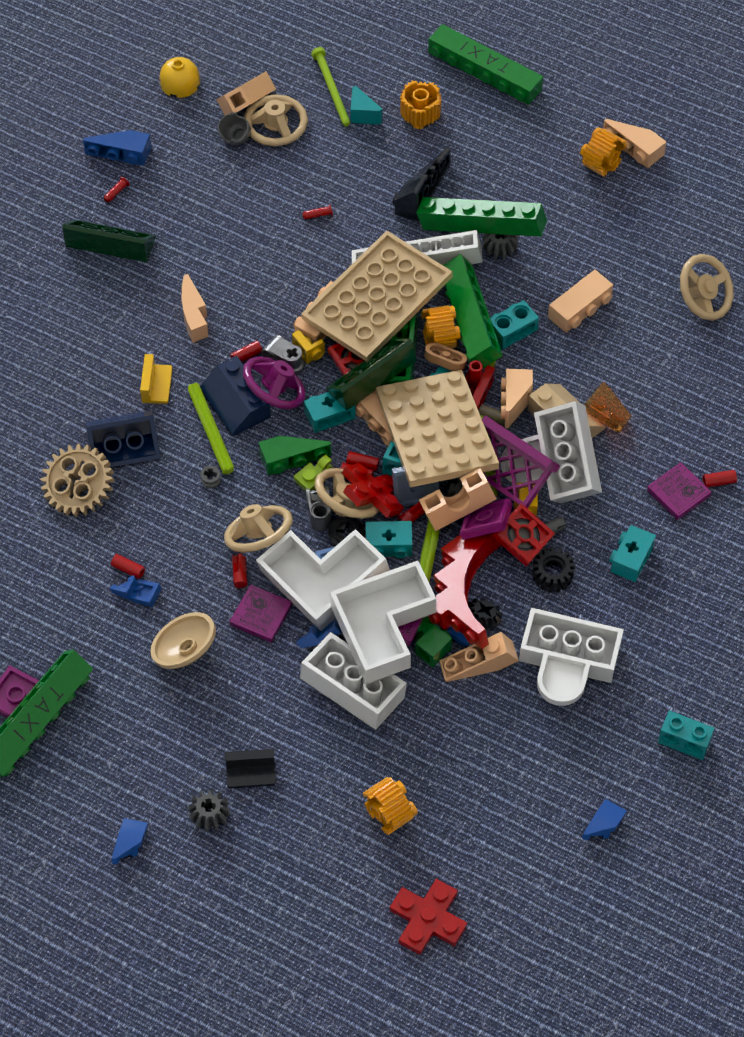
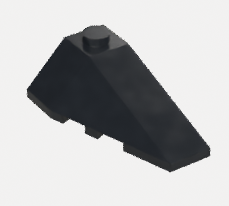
M450 148L444 149L406 182L399 193L394 195L392 204L395 206V215L419 221L417 210L422 198H432L451 164Z

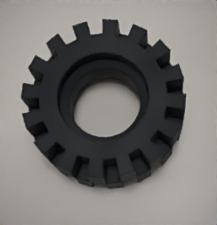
M550 547V552H548L547 548L543 549V552H539L537 558H534L533 580H536L535 584L537 586L541 584L542 590L548 587V592H552L553 588H556V592H560L561 587L565 590L568 584L572 583L575 563H573L572 556L569 557L567 551L562 554L561 548H558V552L554 551V547ZM551 564L558 565L562 568V573L550 575L545 572L544 568Z

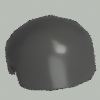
M236 113L224 115L217 127L221 138L227 144L233 146L245 143L251 132L247 119Z

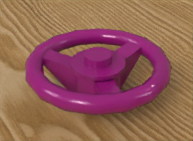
M259 356L249 359L244 364L243 378L247 386L265 403L287 410L298 408L305 400V388L288 363ZM251 369L263 375L261 380L263 385L269 390V393L262 390L254 381ZM286 387L296 389L297 397L291 401L280 400L278 396L285 392Z

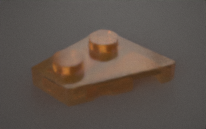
M602 382L584 404L588 414L618 433L622 431L632 416L605 382Z

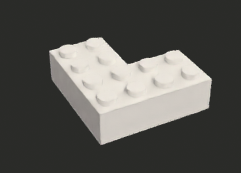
M356 529L322 559L291 530L256 559L261 572L320 631L336 618L330 604V592L390 571L386 558Z
M419 561L330 592L331 608L366 684L411 668V654L398 626L436 613V597Z

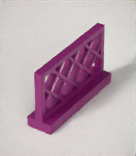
M485 415L481 421H483L487 433L491 435L492 446L499 463L509 460L511 471L500 473L499 465V469L495 470L496 475L487 477L485 472L483 474L490 485L516 503H522L528 509L551 473H556L560 465ZM507 446L509 456L499 458L497 448ZM524 457L525 467L515 469L514 459ZM540 468L544 471L538 480L532 481L531 470ZM526 472L527 482L517 485L516 474ZM511 476L512 486L503 488L501 478ZM528 487L529 494L523 502L519 499L518 489Z

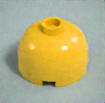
M185 57L169 59L160 70V86L169 96L173 94L177 95V98H183L192 95L197 91V86L200 84L197 66Z

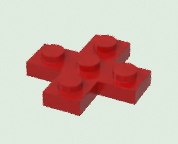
M360 463L345 466L342 474L352 484L347 485L343 493L357 507L372 503L386 518L401 514L404 506L398 502V499L393 494L392 476L385 474L373 477L367 468Z
M435 879L423 899L402 887L389 911L409 921V924L399 938V944L421 955L432 935L455 947L467 927L466 921L447 912L457 896L458 890Z

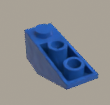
M133 130L83 139L85 154L127 162L132 165L144 166L152 148L150 134Z

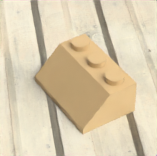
M545 383L529 395L527 410L534 416L535 412L579 401L561 384ZM586 409L591 437L593 438L603 431L605 426Z

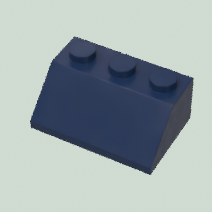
M237 356L218 364L200 386L203 395L232 437L271 418L270 405L258 398L247 386L243 378L244 365Z
M152 410L86 422L91 451L97 448L99 454L103 453L106 456L105 460L111 463L108 468L161 458Z

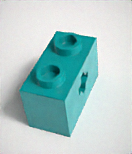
M327 392L304 400V413L314 433L355 419V405L346 411Z
M411 521L365 522L366 540L384 557L405 558L406 556H412Z
M630 525L627 533L623 531L619 538L618 544L620 546L618 550L614 549L610 556L609 562L612 563L611 572L636 582L654 547L656 535Z

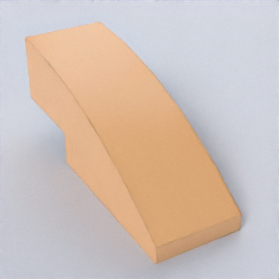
M186 274L183 277L181 298L184 322L187 332L194 343L208 337V327L205 321L207 311L205 302L189 275Z

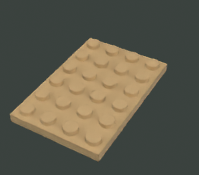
M386 231L304 310L301 316L304 321L368 362L453 277V272L389 231Z
M462 370L383 385L376 388L379 403L410 487L463 477L478 468H481L482 472L499 469V461L483 421H481V416Z

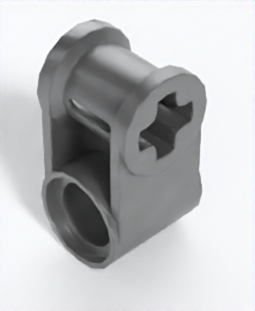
M275 335L261 351L263 357L288 363L293 368L295 374L302 371L304 367V362L301 359V348L290 343L282 336Z
M324 487L325 491L329 494V487ZM306 489L310 524L313 529L324 531L331 524L330 507L319 498L316 490Z

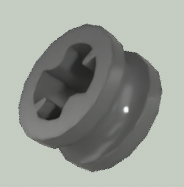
M206 466L201 470V483L204 487L215 488L220 484V470L216 466ZM209 474L214 475L213 479L209 480L207 478Z

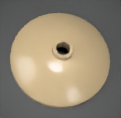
M200 612L188 613L175 618L166 624L154 638L151 645L152 659L158 666L166 669H177L192 664L201 658L212 645L216 634L215 623L210 616Z

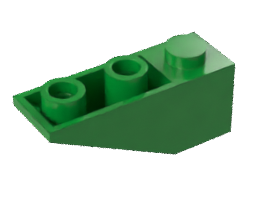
M277 436L258 442L259 455L267 475L280 474L294 467H303L308 463L319 461L324 455L331 456L330 441Z

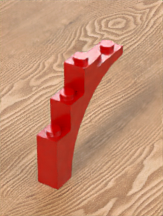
M493 533L462 540L461 535H459L441 548L442 563L445 567L434 575L435 590L438 593L435 596L436 613L428 615L429 620L433 624H438L444 630L451 626L456 632L460 631L465 635L469 643L477 645L480 649L489 645L486 629L475 619L468 607V593L478 568L490 554L501 546L492 537Z

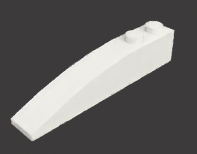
M477 230L406 241V243L441 265L446 264L459 254L463 255L471 264L483 262L482 245ZM368 248L352 250V264Z

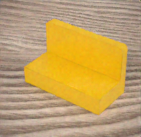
M145 354L140 387L142 403L167 404L169 402L172 366L155 364L154 354Z

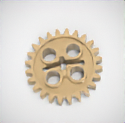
M77 444L76 450H74L71 445H68L67 452L60 449L61 455L59 457L52 454L54 461L46 462L50 468L42 469V472L47 477L40 478L46 484L41 489L43 492H47L44 498L50 500L49 504L52 507L56 506L55 509L59 513L64 510L66 516H69L72 511L73 515L77 517L79 511H81L86 516L87 509L90 508L95 512L94 505L98 504L102 507L103 504L100 500L102 498L109 499L105 493L106 491H113L108 484L115 481L110 476L114 471L108 468L111 463L105 460L106 456L103 453L99 454L97 448L91 451L89 445H86L83 449L80 444ZM70 464H75L72 470L66 471ZM91 469H96L93 475L87 476ZM68 484L66 490L59 492L61 486ZM89 490L86 496L80 497L82 491Z

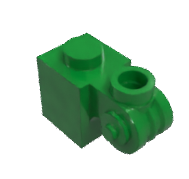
M428 616L424 617L414 639H419L415 643V654L433 668L451 650L452 638L446 630L440 629L433 624Z

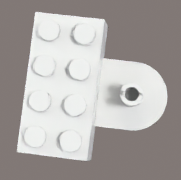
M574 401L535 412L534 416L538 435L522 440L560 465L556 473L552 472L547 479L550 500L564 503L602 493L586 406ZM508 447L505 448L501 457L509 456ZM524 457L514 459L515 469L525 467ZM509 460L500 462L502 473L511 471ZM540 468L531 470L532 481L538 480L544 471ZM526 472L516 474L517 482H527ZM511 476L505 477L507 480L512 482Z
M531 608L520 648L519 661L540 666L537 688L540 695L547 702L558 706L570 705L582 696L587 677L604 682H612L624 629Z
M331 632L301 663L300 679L375 730L405 697L407 683L394 674L366 684L348 643Z

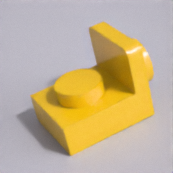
M300 330L292 334V344L301 348L302 359L306 364L319 360L325 354V342L322 339L312 344L310 338L304 336Z

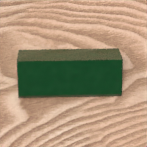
M72 220L64 223L62 226L66 247L142 262L148 261L156 235L80 220Z
M395 338L374 354L368 362L364 360L326 387L327 391L346 411L374 392L377 387L384 385L417 361L412 340Z

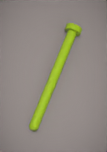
M317 47L311 52V55L319 64L342 124L349 126V117L325 60V49Z

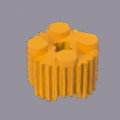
M412 80L411 83L408 82V85H404V90H402L400 97V114L404 121L411 123L415 129H422L426 124H433L434 121L440 118L441 93L440 88H437L434 82L426 84V82L417 83V81Z
M595 128L590 142L584 144L581 148L582 164L604 177L610 170L612 172L615 171L621 163L622 159L619 158V155L627 146L626 140L604 128Z
M446 305L422 309L421 317L422 319L426 318L423 329L425 344L439 343L452 349L458 347L460 329L459 326H454V319H456L455 307Z
M391 777L384 778L363 792L364 798L367 797L368 800L364 803L366 810L373 819L376 818L384 825L381 829L388 835L418 814L415 805L408 801L404 795L407 793L405 786L399 780L394 782Z

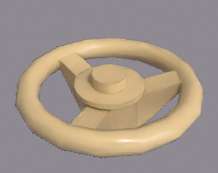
M278 94L264 96L255 101L246 109L244 115L251 127L250 137L262 145L274 147L288 145L298 140L305 132L308 124L307 112L303 106L289 96ZM264 106L262 109L254 113L258 108ZM291 107L299 113L300 117L299 126L292 134L287 125L288 118L286 116L287 111ZM264 123L267 129L279 131L282 137H264L257 133L252 125Z
M698 254L691 256L683 265L680 274V290L684 302L691 312L701 319L710 321L723 318L730 310L734 298L733 283L723 263L713 256ZM701 262L709 263L719 274L713 277L709 274H704L699 277L692 267ZM723 282L725 286V299L722 307L718 311L713 312L711 299L717 296L718 285Z
M325 469L316 476L314 487L317 495L335 514L342 517L348 516L364 519L373 517L379 512L372 503L357 507L343 493L345 487L350 484L345 482L344 478L346 477L342 474L343 469ZM333 477V497L331 498L325 491L323 484L324 480Z
M258 504L247 506L240 512V516L227 527L224 533L225 545L232 551L241 553L258 551L269 547L279 541L290 530L293 523L292 514L283 506L270 505L261 507ZM274 514L281 515L284 519L281 527L276 532L273 531L271 523L267 521ZM244 535L250 539L265 538L253 543L243 544L235 542V540Z

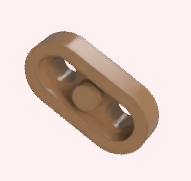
M439 343L426 345L424 357L430 363L437 364L450 371L465 369L467 362L465 354Z

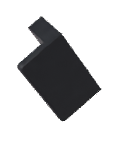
M274 749L225 752L227 787L229 789L276 785Z

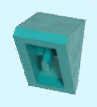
M356 85L352 87L351 123L381 124L383 122V109Z

